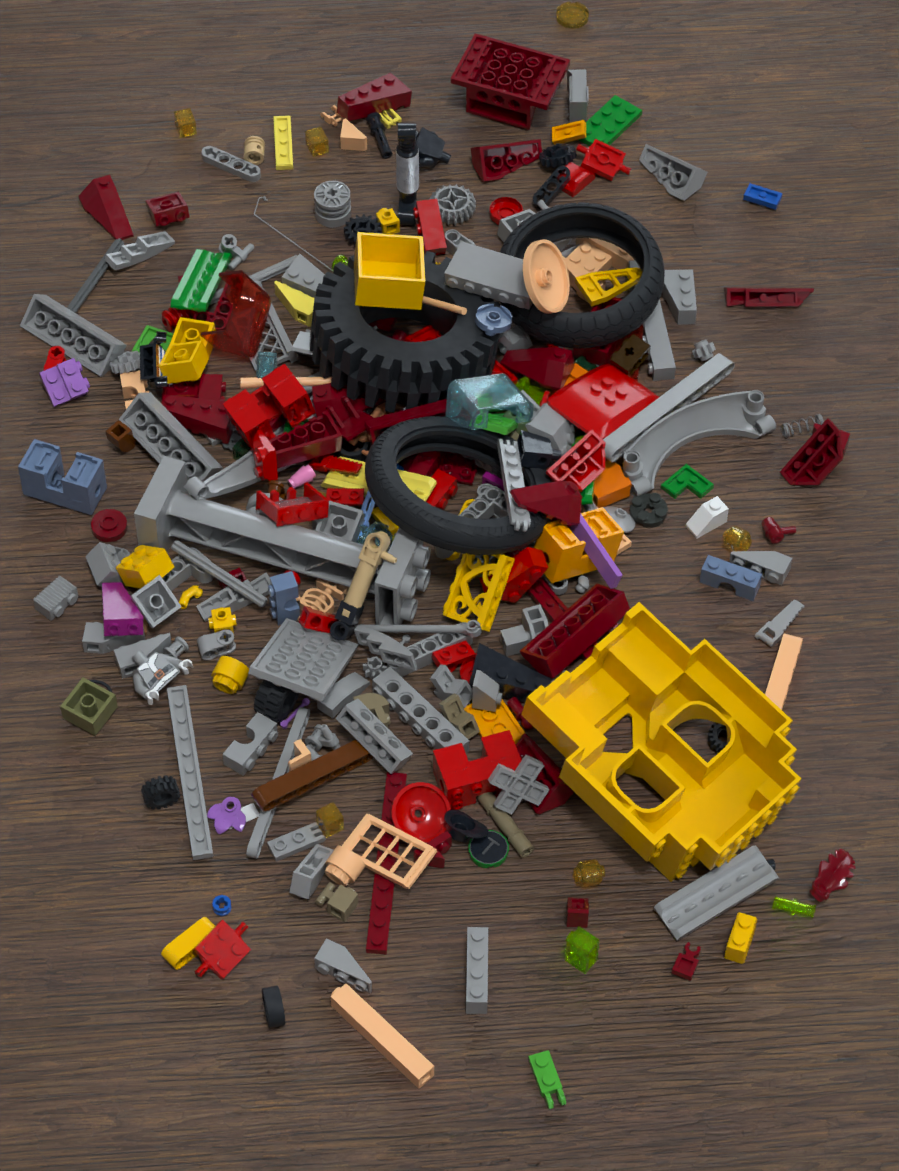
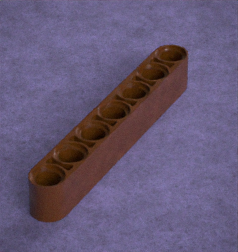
M356 739L257 787L251 796L260 809L266 812L369 762L374 757Z

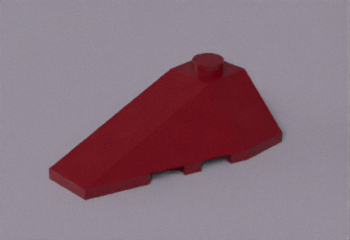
M541 139L471 148L472 164L482 182L501 179L518 168L539 158V153L542 152Z
M557 347L507 350L500 362L505 368L515 373H521L526 376V379L530 381L533 379L539 382L540 386L553 390H559L564 386L574 368L572 350Z
M560 480L512 489L510 491L518 507L534 513L540 511L546 514V518L549 519L553 517L558 518L560 523L564 525L578 526L580 523L582 495L578 491L577 485L571 481Z

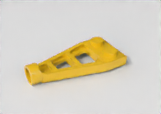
M635 267L591 272L575 277V284L588 303L594 306L607 302L638 284L642 271L640 268ZM626 276L629 281L620 284L616 277ZM610 280L614 287L604 291L598 281Z

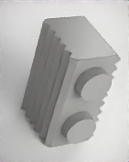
M58 576L47 588L34 597L33 601L36 611L47 617L50 621L55 617H60L68 605H73L77 601V587L63 577Z

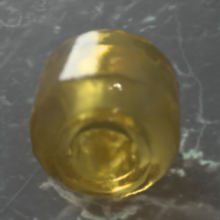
M738 526L730 527L723 534L724 546L732 551H747L751 546L750 533Z
M595 859L578 862L577 866L573 869L575 882L583 888L601 884L602 877H605L604 866L600 865Z

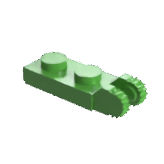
M549 1050L528 1056L541 1096L544 1097L548 1109L553 1108L554 1103L550 1094L554 1093L557 1094L559 1103L566 1105L562 1085Z

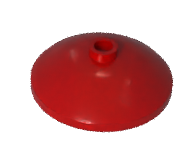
M416 782L405 786L397 793L391 806V819L395 828L427 843L446 831L447 823L444 815L451 808L446 795L438 787L430 783ZM416 810L421 813L419 818L415 816Z

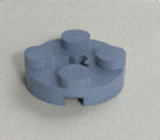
M484 304L477 309L475 323L480 329L485 331V334L494 336L496 333L510 330L512 314L504 306L500 305V308L494 307V304Z

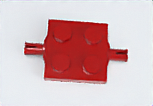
M597 139L588 148L580 144L576 148V151L585 154L581 167L610 181L613 180L615 174L619 171L628 175L631 172L632 168L623 165L625 152Z
M220 920L193 948L202 962L199 968L194 971L195 974H198V977H202L209 969L220 979H224L251 950L241 938V935L248 929V926L241 922L234 930L224 920Z

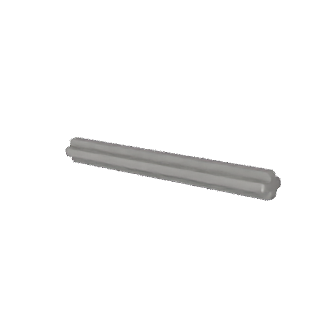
M297 255L245 277L243 290L251 281L258 280L263 282L285 272L297 258ZM224 287L215 291L209 305L219 301Z
M175 540L173 542L172 550L260 607L266 605L268 599L180 541Z

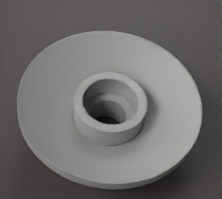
M613 506L604 507L624 533L633 531L635 521L630 514L621 508Z

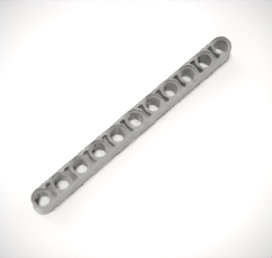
M720 353L715 355L603 440L606 442L605 458L610 462H615L656 422L670 413L691 404L727 377L734 369L735 363Z

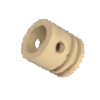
M251 136L245 140V161L254 165H259L264 161L265 142L262 138Z

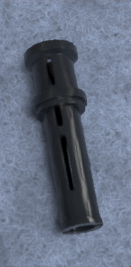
M374 112L367 116L366 121L370 124V132L376 138L382 157L388 159L393 153L384 133L385 125L381 122V115Z

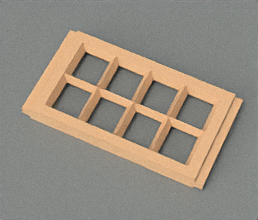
M366 814L342 845L352 851L360 839L371 844L362 856L357 853L355 854L362 859L366 868L406 889L411 888L437 853V849L370 814ZM371 825L382 829L374 841L364 837V834ZM385 832L395 836V839L388 848L377 844ZM399 839L409 843V846L401 856L391 851ZM374 846L384 851L376 863L366 859ZM413 846L424 851L415 863L405 858ZM388 854L398 858L390 871L380 866ZM402 861L412 866L404 878L393 873Z

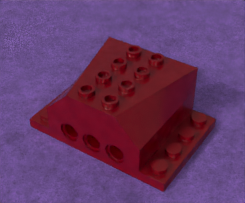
M475 33L451 76L450 83L466 87V112L530 130L536 107L544 110L548 109L570 66V59Z

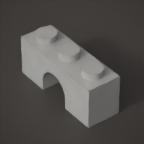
M258 712L246 725L247 737L253 741L249 744H241L234 740L223 753L224 765L242 776L254 767L258 757L263 756L267 746L278 737L277 723Z

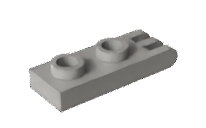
M317 822L268 841L267 846L274 860L277 862L311 848L316 844L323 843L326 839L324 835H321L322 831L318 829L319 825Z

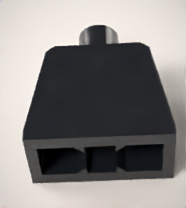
M523 430L520 431L517 443L521 467L546 469L551 460L558 461L561 458V450L552 449L549 438Z

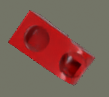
M304 606L298 622L306 629L330 633L331 625L339 620L333 614Z

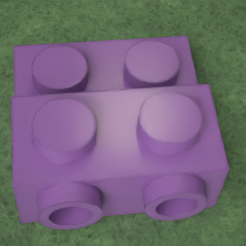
M74 358L39 373L53 407L86 395L89 392V382L80 373L83 371L82 366Z

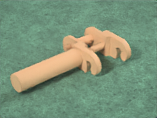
M333 105L331 110H335V115L330 116L325 112H322L320 115L322 118L324 117L325 122L336 127L338 122L343 121L344 118L337 113V107Z

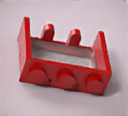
M308 482L304 483V495L296 498V490L293 487L287 489V500L279 501V492L276 490L270 492V498L260 490L256 493V510L263 511L276 523V526L328 518L329 500Z

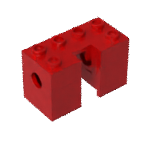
M286 364L275 368L271 373L261 378L264 385L251 394L244 389L223 403L232 425L253 452V441L257 430L261 429L268 440L276 437L269 423L274 418L282 414L293 428L316 413L307 391Z
M510 730L481 737L483 748L480 759L469 761L462 743L433 750V773L439 789L446 795L451 810H459L464 806L475 804L476 797L487 792H493L496 798L499 796L502 789L490 784L488 778L498 763L515 771L522 761Z

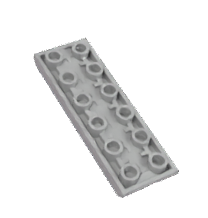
M751 846L733 857L729 863L725 862L721 867L713 869L654 906V909L676 941L777 881L779 877L757 846Z

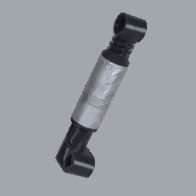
M398 123L396 184L399 191L398 218L400 225L416 226V218H414L413 214L419 188V149L416 144V123Z

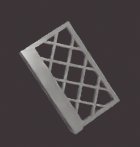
M270 299L264 300L263 306L231 319L256 374L287 360H290L291 363L297 361L295 352L291 350L292 344ZM264 313L262 320L255 319L257 314ZM243 320L248 321L245 327L238 326L237 324ZM252 323L259 324L257 330L250 329ZM263 325L270 327L268 333L261 331ZM247 332L254 334L251 340L244 338ZM258 335L265 337L263 343L256 341ZM269 338L276 340L274 346L267 344ZM253 345L260 347L257 353L250 351ZM264 348L271 350L269 356L262 354ZM275 351L283 353L281 357H273ZM259 358L266 360L264 364L257 366L256 363Z

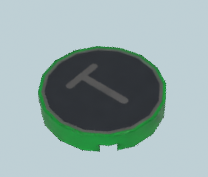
M489 830L486 837L472 838L470 840L468 852L471 860L476 865L482 868L498 867L508 857L509 844L501 833Z

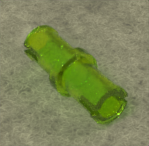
M775 896L773 909L787 911L791 915L796 913L811 918L814 917L816 905L799 902L795 898L790 900Z

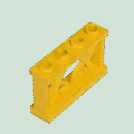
M462 553L461 562L456 569L455 580L450 586L448 600L443 606V615L460 622H468L470 619L467 617L473 612L478 616L477 621L480 623L481 629L490 632L515 558L504 554L491 555L499 559L497 564H489V555H483L484 565H482L479 558H477L476 564L473 563L476 555ZM483 573V581L488 587L487 593L479 594L473 600L468 583ZM493 574L491 581H489L488 576ZM482 598H484L483 605H481V602L478 603ZM460 601L462 602V607L459 609H465L467 606L469 607L464 614L457 613V608Z

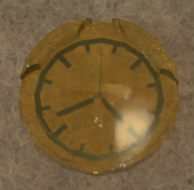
M565 2L557 8L556 19L560 25L566 28H580L588 22L589 11L585 5L579 2Z

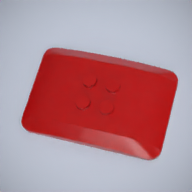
M604 364L583 374L556 391L548 398L547 404L585 433L593 430L600 438L604 439L658 399L659 396L615 366Z

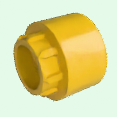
M221 656L211 674L214 687L227 694L236 693L237 690L242 689L249 675V668L237 659Z

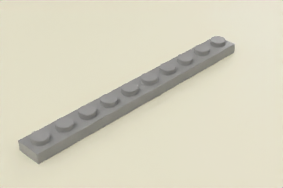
M187 686L167 688L192 856L193 860L213 857Z

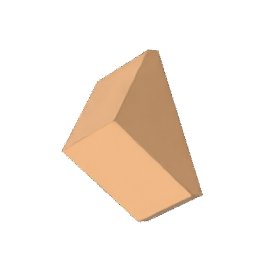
M346 118L343 119L340 136L341 149L366 151L367 137Z

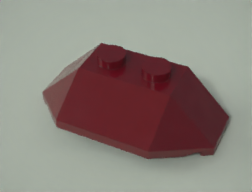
M829 418L823 422L780 471L790 485H820L843 459L841 431Z

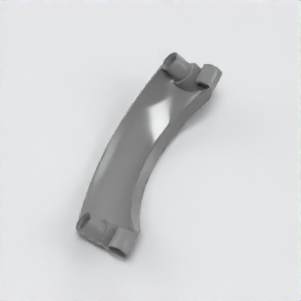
M759 390L714 396L686 405L656 422L624 453L623 471L631 481L632 487L630 492L632 496H640L653 490L655 478L661 465L673 452L689 442L715 435H736L756 439L775 430L776 423L771 415L765 416L764 394Z

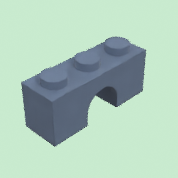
M708 555L701 569L700 583L718 589L721 582H726L736 589V596L754 601L760 589L762 574Z
M290 571L270 577L268 591L270 594L269 603L271 608L269 609L272 619H276L278 626L282 625L286 618L297 621L300 616V608L296 601L299 593L293 572Z

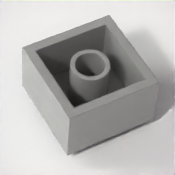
M329 501L328 518L319 519L315 531L356 542L365 521L363 510Z

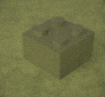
M83 677L60 708L63 719L96 736L117 709L118 704L114 693Z

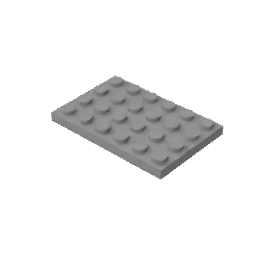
M286 618L252 663L248 674L253 675L257 679L270 681L276 686L291 689L295 693L305 694L314 700L323 701L356 653L359 644L345 639L335 640L329 633L306 629L299 622Z

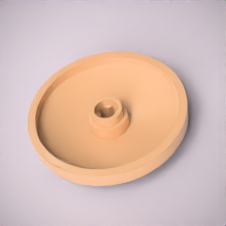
M546 239L534 241L527 247L523 259L525 287L531 301L541 312L546 314L556 313L565 307L569 296L570 283L567 265L560 250L554 243Z

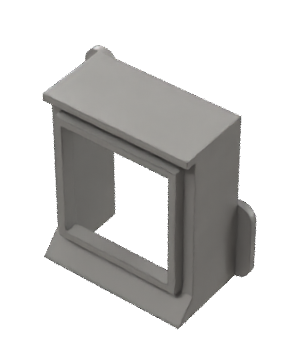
M567 70L570 123L580 120L587 122L589 92L586 70Z

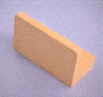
M301 739L295 741V758L288 762L289 772L311 761V752Z

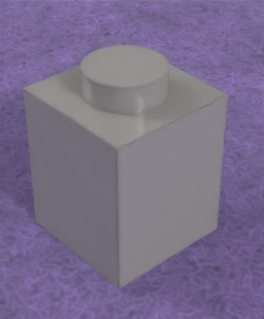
M523 625L500 630V642L506 656L520 653V650L531 641L528 631L525 632Z

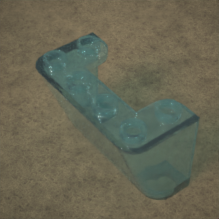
M504 373L458 379L452 381L448 386L446 417L471 430L487 428L488 411L490 409H506L516 414V423L531 421L533 417V405ZM482 415V421L476 424L477 416Z

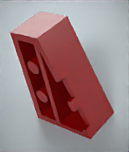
M526 547L512 557L515 560L501 600L516 603L547 571L549 567L543 551L540 549ZM493 574L488 576L489 581H491ZM481 577L480 582L484 593H487L488 587L485 585L483 577Z

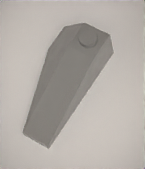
M647 144L639 159L649 172L654 174L659 183L663 184L669 194L684 201L701 188L708 173L699 167Z

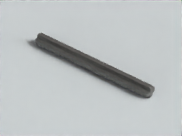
M118 238L113 242L67 307L68 309L77 313L110 266L105 261L106 254L119 252L122 245H124L122 239Z

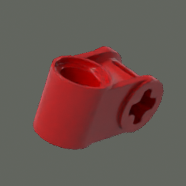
M61 346L50 348L43 371L67 361L64 357V348Z

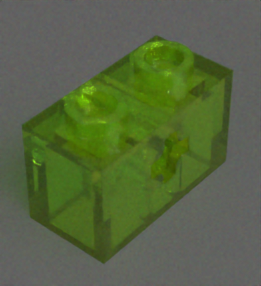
M579 926L575 932L571 931L565 940L567 942L565 961L586 974L598 960L600 940Z

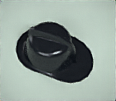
M449 810L444 815L447 823L446 831L456 841L466 843L472 838H482L488 835L489 830L484 824L462 811Z

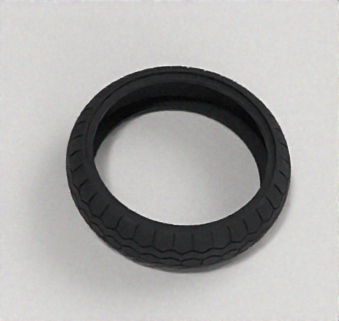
M578 202V204H561L530 216L510 233L500 253L524 259L527 247L534 241L546 239L554 243L571 238H593L612 243L625 250L637 262L642 271L640 281L629 295L618 303L598 311L587 313L559 311L546 314L541 312L534 304H532L529 310L500 302L501 306L506 307L511 312L512 322L523 332L537 340L564 348H592L606 345L629 335L639 328L649 318L659 302L665 277L661 251L650 232L639 221L623 211L596 203Z

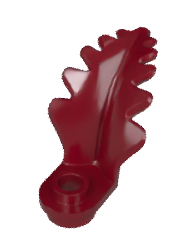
M841 848L839 850L836 849L835 856L832 853L829 854L828 862L824 860L820 862L818 877L812 882V889L810 890L812 896L819 902L828 900L829 894L832 891L846 888L848 881L845 878H852L854 876L850 870L856 869L853 865L855 861L847 851Z

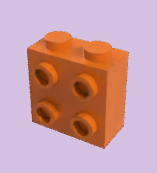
M605 461V470L595 479L593 502L598 508L605 507L630 496L631 481L628 477H625L621 466L616 464V462Z

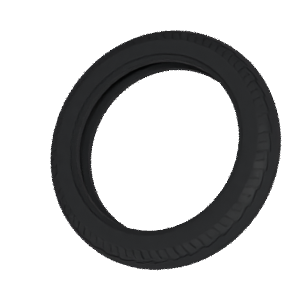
M430 416L414 418L395 424L374 441L365 462V479L368 490L374 502L385 516L402 530L423 542L441 549L463 554H504L516 551L534 542L543 533L544 526L552 520L546 518V514L540 511L537 513L529 511L531 524L527 532H523L521 526L519 531L514 530V525L509 523V516L496 519H475L455 515L436 508L419 498L406 486L397 470L396 465L408 456L421 452L443 451L477 459L501 472L497 441L498 438L503 439L504 444L505 440H510L512 445V442L516 440L508 435L473 427L470 420ZM522 467L525 487L550 483L552 481L545 473L546 469Z

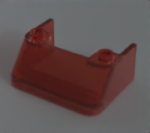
M242 270L220 272L218 276L229 285L226 296L233 304L226 331L201 332L200 336L217 350L245 358L254 357L257 353L270 309V296Z

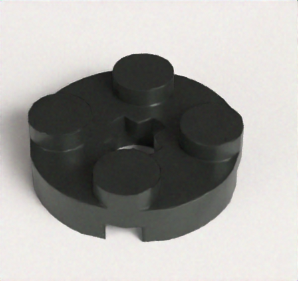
M642 494L632 499L630 515L636 524L638 522L643 524L645 528H654L660 526L667 517L668 507L660 494ZM649 508V509H652V512L649 513L648 511H644V510H646V509Z

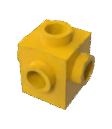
M220 607L211 610L212 617L208 618L209 628L214 629V633L230 630L234 634L233 626H237L235 614L231 615V608Z

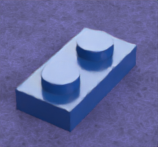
M750 183L743 200L776 210L782 199V193Z

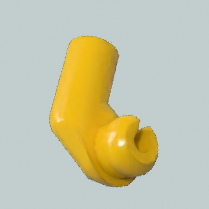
M193 585L182 593L179 604L182 606L181 609L187 608L191 597L199 598L202 595L203 590L199 586Z

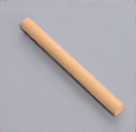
M423 296L422 303L462 315L467 313V309L464 307Z

